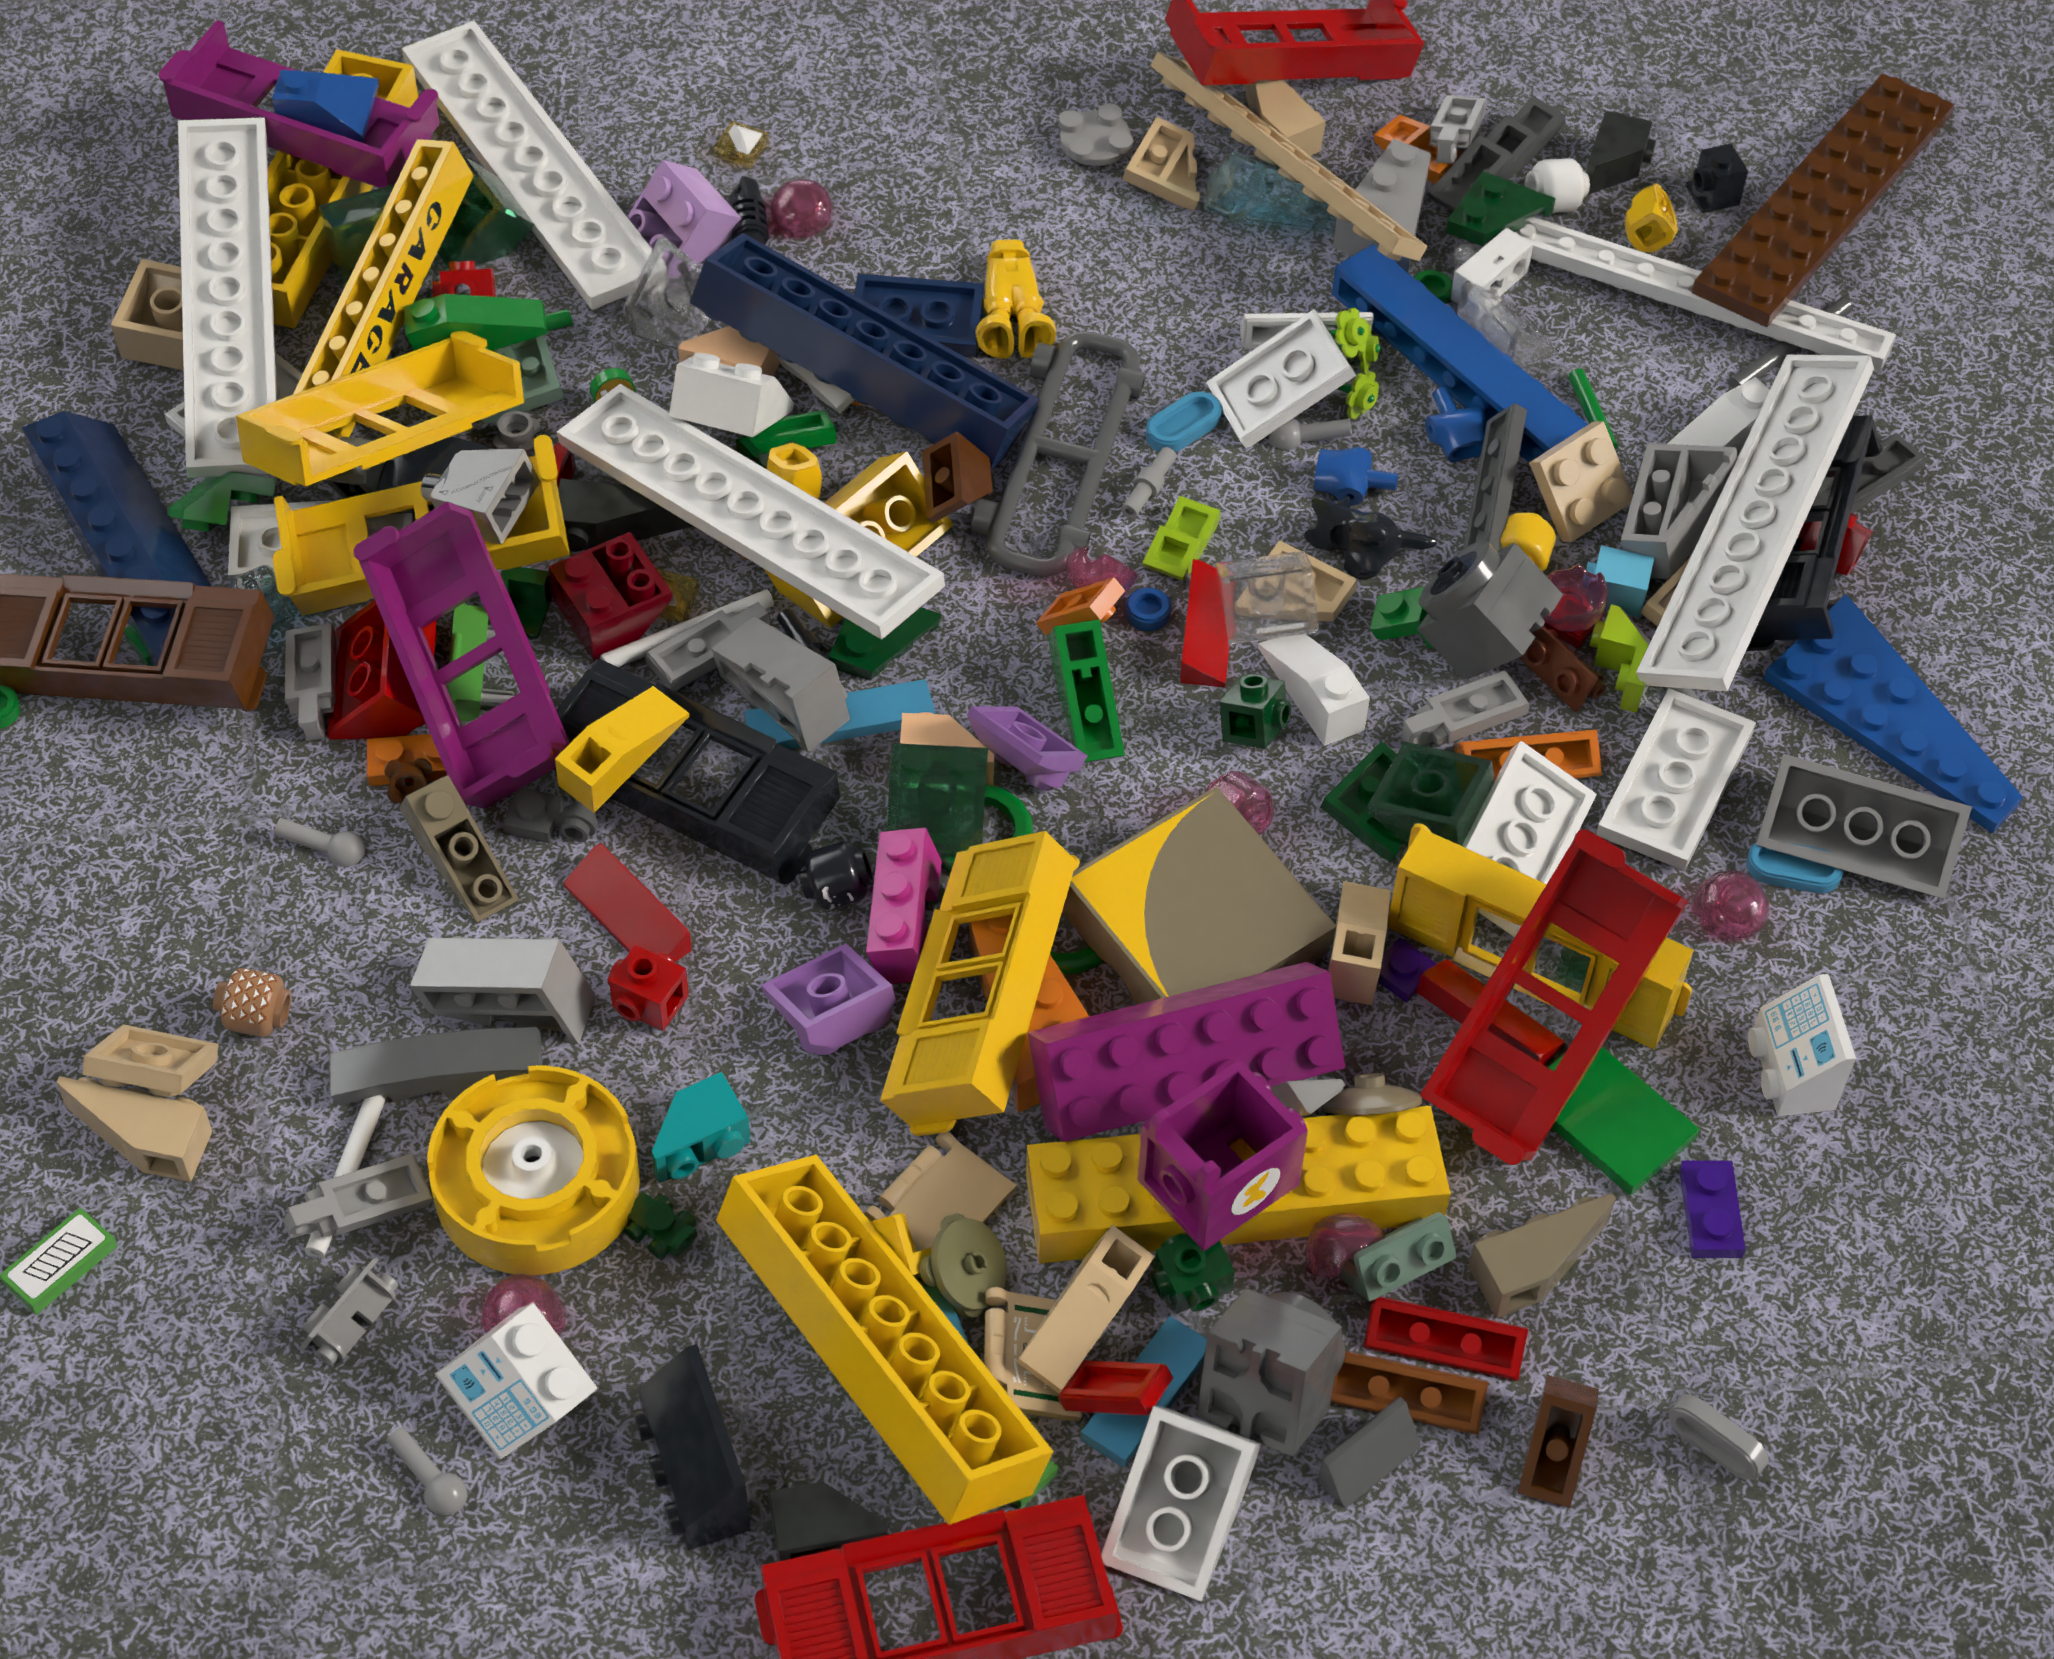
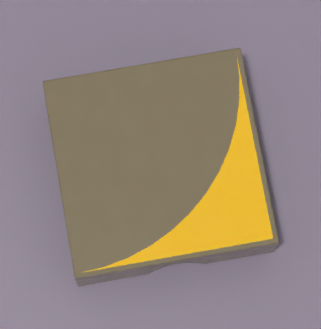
M1217 786L1073 872L1062 910L1065 917L1091 949L1096 952L1098 957L1110 965L1121 977L1136 1004L1304 962L1313 963L1328 953L1337 927Z

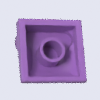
M971 706L967 714L973 731L980 742L994 753V758L1001 763L1018 769L1026 775L1025 779L1030 784L1041 790L1049 791L1051 787L1061 788L1069 773L1079 772L1088 756L1017 706Z
M846 943L761 985L765 996L797 1031L801 1047L807 1052L818 1055L834 1053L841 1046L865 1034L879 1030L890 1019L891 1008L896 1002L892 985Z

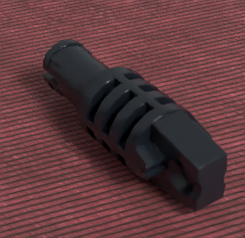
M742 176L739 184L734 187L728 197V204L741 217V220L732 231V240L744 233L766 245L769 239L765 202L761 198L757 180Z

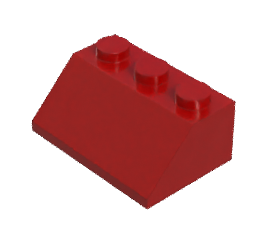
M375 599L336 628V703L334 704V712L328 715L327 738L331 740L406 736L417 727H421L426 723ZM436 620L422 628L433 657L437 640Z

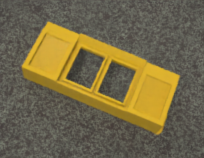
M466 331L451 333V338L236 415L242 460L295 486L299 484L309 486L358 466H361L363 470L472 429L473 422L523 404L520 362L486 349L487 340ZM408 403L438 417L408 428L377 413ZM353 422H358L387 436L356 447L326 433Z
M539 435L533 439L536 456L528 457L541 482L503 544H495L484 540L496 570H508L570 555L556 482L558 470L551 438L547 435ZM422 481L293 511L283 496L274 497L281 549L273 554L278 592L282 596L289 597L302 616L369 601L370 598H374L359 560L354 556V548L358 543L369 537L367 519L413 508L416 520L429 513V505L432 502L425 500L422 496Z
M1416 823L1411 829L1407 852L1397 868L1388 917V928L1453 957L1452 961L1487 977H1491L1502 958L1471 944L1479 908L1522 926L1546 884L1433 834L1425 825ZM1552 923L1544 935L1545 938L1591 958L1581 994L1534 973L1540 944L1524 971L1591 1011L1619 963ZM1666 938L1650 964L1649 970L1612 1030L1655 1050L1672 1016L1676 1014L1681 1017L1686 1012L1692 988L1684 980L1694 950ZM1518 984L1514 985V989L1547 1003Z
M1046 831L970 846L968 850L957 852L940 909L934 910L896 1031L900 1037L880 1098L881 1102L910 1126V1132L914 1136L945 1133L954 1127L956 1119L1004 1113L1072 875L1080 863V860L1075 855H1070ZM1014 914L1002 953L949 962L960 924ZM996 972L985 1012L930 1021L943 981Z

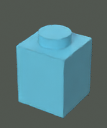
M1601 545L1597 563L1588 562L1582 588L1590 589L1587 604L1594 608L1608 611L1612 604L1622 607L1628 615L1641 617L1640 612L1643 609L1654 557Z

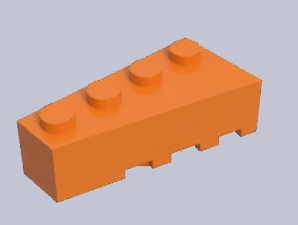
M1014 914L969 922V944L973 958L1003 952ZM1051 955L1048 958L1027 1032L1089 1017ZM996 972L978 975L987 1002ZM1028 1033L1011 1087L1018 1113L1040 1103Z

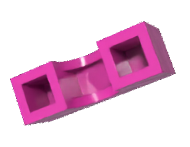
M926 828L879 833L866 953L874 969L890 984L912 982L928 932L925 901L938 900L942 860Z

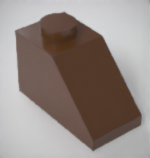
M959 432L949 435L922 451L927 520L931 523L962 509L992 492L990 458Z
M1551 1375L1546 1376L1518 1488L1519 1494L1571 1507L1597 1409L1598 1388Z

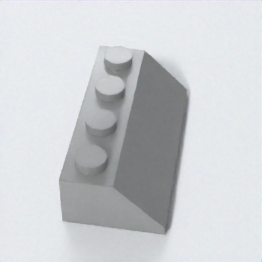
M1783 754L1756 845L1945 899L1972 806ZM1805 846H1811V847H1816V848H1822V849H1826V850H1828V851H1830V852L1822 851V850H1818V849H1814V848H1809V847H1805Z

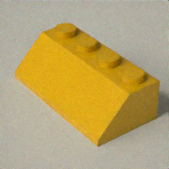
M907 451L878 458L824 502L915 557L954 526L948 516L934 523L927 520L924 477ZM765 570L782 595L828 628H832L844 618L842 615Z

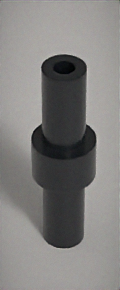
M792 609L782 610L777 616V621L786 634L825 658L822 654L823 646L813 631L804 628Z

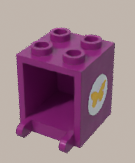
M1239 1059L1167 1108L1158 1111L1152 1118L1142 1124L1137 1180L1195 1243L1205 1251L1299 1186L1308 1129L1301 1115L1291 1107L1286 1108L1272 1093L1267 1080L1258 1072L1252 1073ZM1240 1138L1256 1153L1245 1162L1229 1147Z

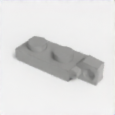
M1445 96L1431 124L1430 145L1438 146L1436 162L1452 164L1456 159L1457 149H1467L1468 145H1471L1486 113V98Z
M759 602L737 614L734 612L726 614L723 610H720L649 650L645 654L647 665L667 688L677 691L717 668L712 653L714 646L753 616L770 625L769 613Z
M332 623L286 630L285 701L289 707L292 719L298 718L299 727H302L306 741L325 738L326 723L324 714L334 712V704L336 703V632Z
M1504 670L1428 698L1426 705L1419 708L1415 716L1404 719V726L1400 737L1409 750L1431 743L1433 740L1436 745H1443L1446 742L1451 743L1524 716L1528 713L1530 704L1509 674Z
M409 1154L319 1182L316 1189L305 1193L304 1198L306 1202L287 1208V1214L283 1218V1223L290 1238L313 1233L316 1230L319 1231L322 1238L331 1235L337 1236L427 1207L432 1202L433 1197L414 1154Z

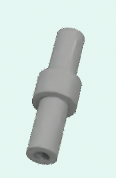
M1163 447L1151 465L1144 467L1134 480V490L1121 507V511L1126 517L1136 518L1149 497L1154 498L1164 485V475L1177 457L1171 448Z

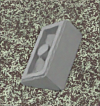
M1342 1079L1287 1081L1272 1086L1271 1089L1272 1093L1286 1108L1291 1107L1303 1117L1313 1113L1344 1090L1345 1084Z

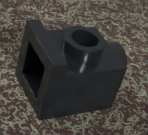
M1732 143L1701 149L1697 168L1693 171V180L1687 181L1685 186L1702 214L1739 206L1748 169Z

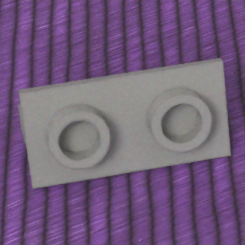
M376 1257L371 1260L364 1270L355 1264L336 1286L335 1289L342 1296L334 1306L329 1309L322 1303L307 1320L302 1329L309 1335L299 1347L301 1350L304 1351L312 1341L319 1347L316 1351L317 1357L325 1364L332 1366L336 1360L343 1361L347 1357V1353L366 1332L364 1328L351 1319L356 1313L372 1325L386 1306L396 1298L394 1291L398 1287L397 1281L386 1273H382L378 1277L371 1271L378 1262Z

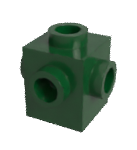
M1242 674L1234 685L1225 691L1219 702L1222 740L1228 743L1266 749L1279 731L1288 725L1291 716V703L1289 700H1286L1285 681L1270 679L1261 674Z
M1180 1233L1168 1238L1162 1243L1161 1248L1156 1249L1155 1270L1150 1271L1151 1279L1159 1298L1162 1301L1169 1298L1176 1314L1188 1309L1192 1312L1205 1310L1214 1305L1219 1300V1296L1234 1290L1235 1271L1220 1241L1203 1251L1187 1233Z

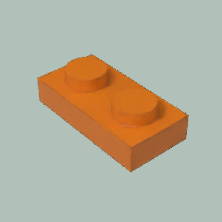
M1115 577L1061 593L1038 619L1036 624L1046 635L1050 634L1054 626L1099 619L1102 624L1113 615L1116 610L1114 604L1125 590Z
M431 734L367 739V778L369 786L390 784L389 777L385 775L384 769L385 765L391 760L407 763L414 762L418 758H424L432 765L429 781H435L446 776V770ZM406 778L405 782L412 783L414 782V780L412 778Z

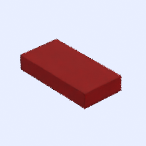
M1083 1360L1057 1398L1065 1411L1149 1416L1153 1406L1157 1404L1174 1377L1166 1364Z

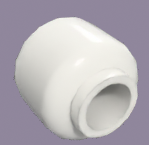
M1550 159L1537 162L1532 171L1527 173L1524 186L1556 198L1553 213H1563L1577 210L1583 198L1589 193L1590 182L1587 173L1583 172L1580 164L1574 159Z

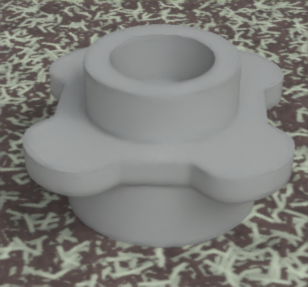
M510 411L503 414L497 421L498 435L492 440L493 446L496 449H524L526 453L533 451V439L535 433L540 431V422L522 411Z

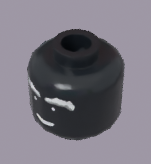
M841 841L810 851L806 856V870L799 871V880L806 899L815 897L817 903L825 910L864 899L867 894V886L872 885L874 882L870 863L864 849H856L848 841Z

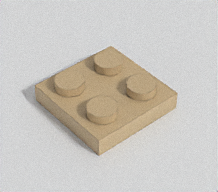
M1604 421L1591 422L1529 462L1559 538L1563 542H1573L1631 504L1633 494Z
M122 1025L84 1055L82 1075L100 1078V1082L108 1086L122 1087L130 1084L149 1088V1092L157 1096H176L182 1094L216 1063L218 1044Z

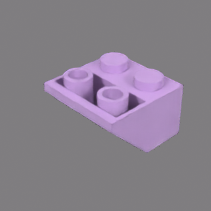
M665 160L661 161L627 216L666 266L667 278L684 271L679 264L681 259L688 258L691 267L722 248L732 234L736 224L741 220L737 212L697 169Z

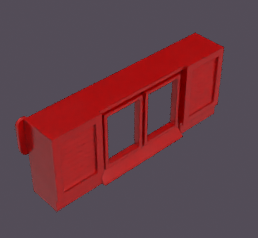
M1171 0L1164 19L1171 30V37L1202 86L1255 84L1258 80L1357 77L1358 80L1403 79L1411 76L1425 44L1403 12L1408 5L1406 0H1370L1366 9L1199 12L1192 0ZM1320 29L1327 41L1296 42L1289 30ZM1272 30L1279 42L1248 43L1241 31Z
M1586 829L1580 830L1575 834L1574 840L1420 1094L1425 1100L1474 1130L1472 1138L1477 1145L1510 1165H1517L1522 1160L1532 1161L1689 902L1625 864L1626 855L1623 850ZM1552 923L1619 963L1591 1011L1524 971ZM1515 984H1518L1583 1024L1555 1071L1488 1031Z
M1084 1495L1004 1512L1003 1509L972 1516L950 1525L944 1522L844 1544L839 1549L761 1565L763 1589L758 1590L754 1596L762 1639L768 1645H775L778 1659H1023L1102 1640L1115 1639L1123 1632V1624L1115 1595L1108 1581ZM997 1545L1017 1622L958 1635L939 1557ZM922 1561L940 1639L881 1652L863 1574Z

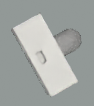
M1505 228L1481 250L1467 243L1458 245L1452 255L1455 265L1459 268L1454 273L1451 300L1472 314L1479 315L1528 273L1533 243L1512 230Z

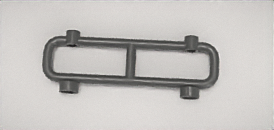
M1079 331L1063 338L1057 349L1056 346L1037 343L1032 358L1030 376L1045 379L1038 397L1040 399L1039 403L1032 413L999 505L997 502L980 498L977 502L971 524V533L987 537L986 548L990 557L997 564L1010 570L1034 576L1048 577L1057 575L1067 569L1074 555L1085 557L1091 538V531L1085 530L1084 526L1129 398L1131 396L1140 399L1145 384L1146 373L1139 372L1140 357L1137 350L1128 342L1096 332ZM1081 348L1113 354L1123 360V366L1119 369L1115 388L1093 449L1043 436L1074 351ZM1036 453L1087 465L1067 524L1063 527L1057 552L1048 559L1016 553L1008 550L1004 545L1005 537Z

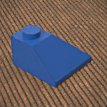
M280 70L272 97L275 114L358 142H364L379 82L378 78L299 70Z

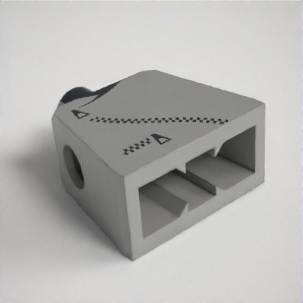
M524 449L462 450L455 454L443 475L428 473L424 476L421 483V493L425 500L432 502L434 508L448 501L470 510L483 540L502 545L541 481Z

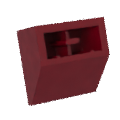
M631 532L548 566L553 601L593 661L598 660L601 654L639 640L673 599L672 591Z

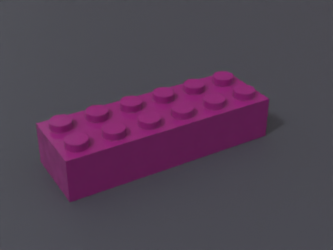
M1308 962L1027 1032L1044 1127L1063 1142L1149 1120L1158 1111L1167 1108L1239 1059L1252 1073L1258 1072L1267 1080L1270 1087L1287 1081H1298L1345 1068L1330 972Z

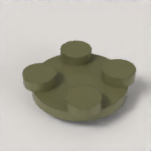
M957 1213L946 1216L942 1220L940 1231L932 1245L931 1255L925 1256L921 1260L919 1271L922 1280L929 1286H937L945 1299L954 1305L960 1317L971 1319L980 1316L984 1308L990 1306L985 1302L987 1289L992 1287L1004 1289L1007 1277V1263L1003 1247L995 1233L984 1223L975 1219L965 1218Z

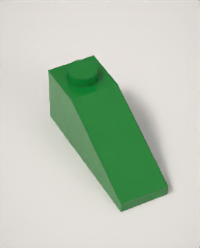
M442 294L429 299H421L413 304L404 306L405 333L414 351L451 338V333L456 331H466L486 339L487 346L485 348L491 351L548 334L545 306L542 300Z
M1100 619L1054 626L1048 635V643L1055 681L1073 745L1088 755L1084 763L1125 756Z

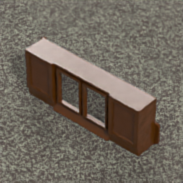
M0 574V685L10 687L17 694L233 708L251 712L259 704L267 678V672L259 665L275 615L262 591L256 589L195 586L193 582L63 574V577ZM72 603L115 605L95 662L52 659ZM133 606L176 609L157 666L114 664Z

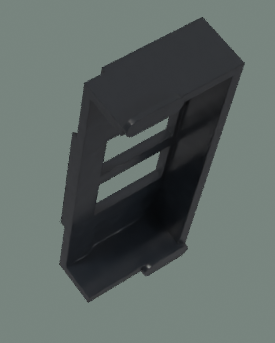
M1853 414L1825 478L1834 477L1827 505L1811 506L1805 522L1823 521L1815 550L1791 551L1746 651H1767L1775 646V641L1833 639L1834 629L1826 606L1864 458L1875 457L1882 452V446L1872 415L1854 416Z
M599 658L593 667L584 673L556 709L570 743L588 725L653 686L689 713L688 719L681 726L695 732L656 784L633 773L610 798L781 884L791 883L805 866L807 854L812 851V847L808 842L841 798L837 772L776 743V739L659 683L654 685ZM710 740L750 758L748 764L713 811L672 792Z

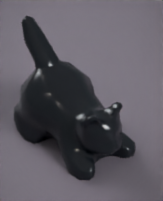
M1319 495L1311 501L1312 508L1317 516V525L1315 528L1305 531V540L1317 549L1340 550L1344 552V569L1352 577L1367 579L1377 576L1381 568L1392 560L1399 548L1424 550L1434 548L1437 545V541L1433 537L1399 530L1396 524L1383 513H1365L1350 508L1349 496H1345L1342 500L1330 501Z

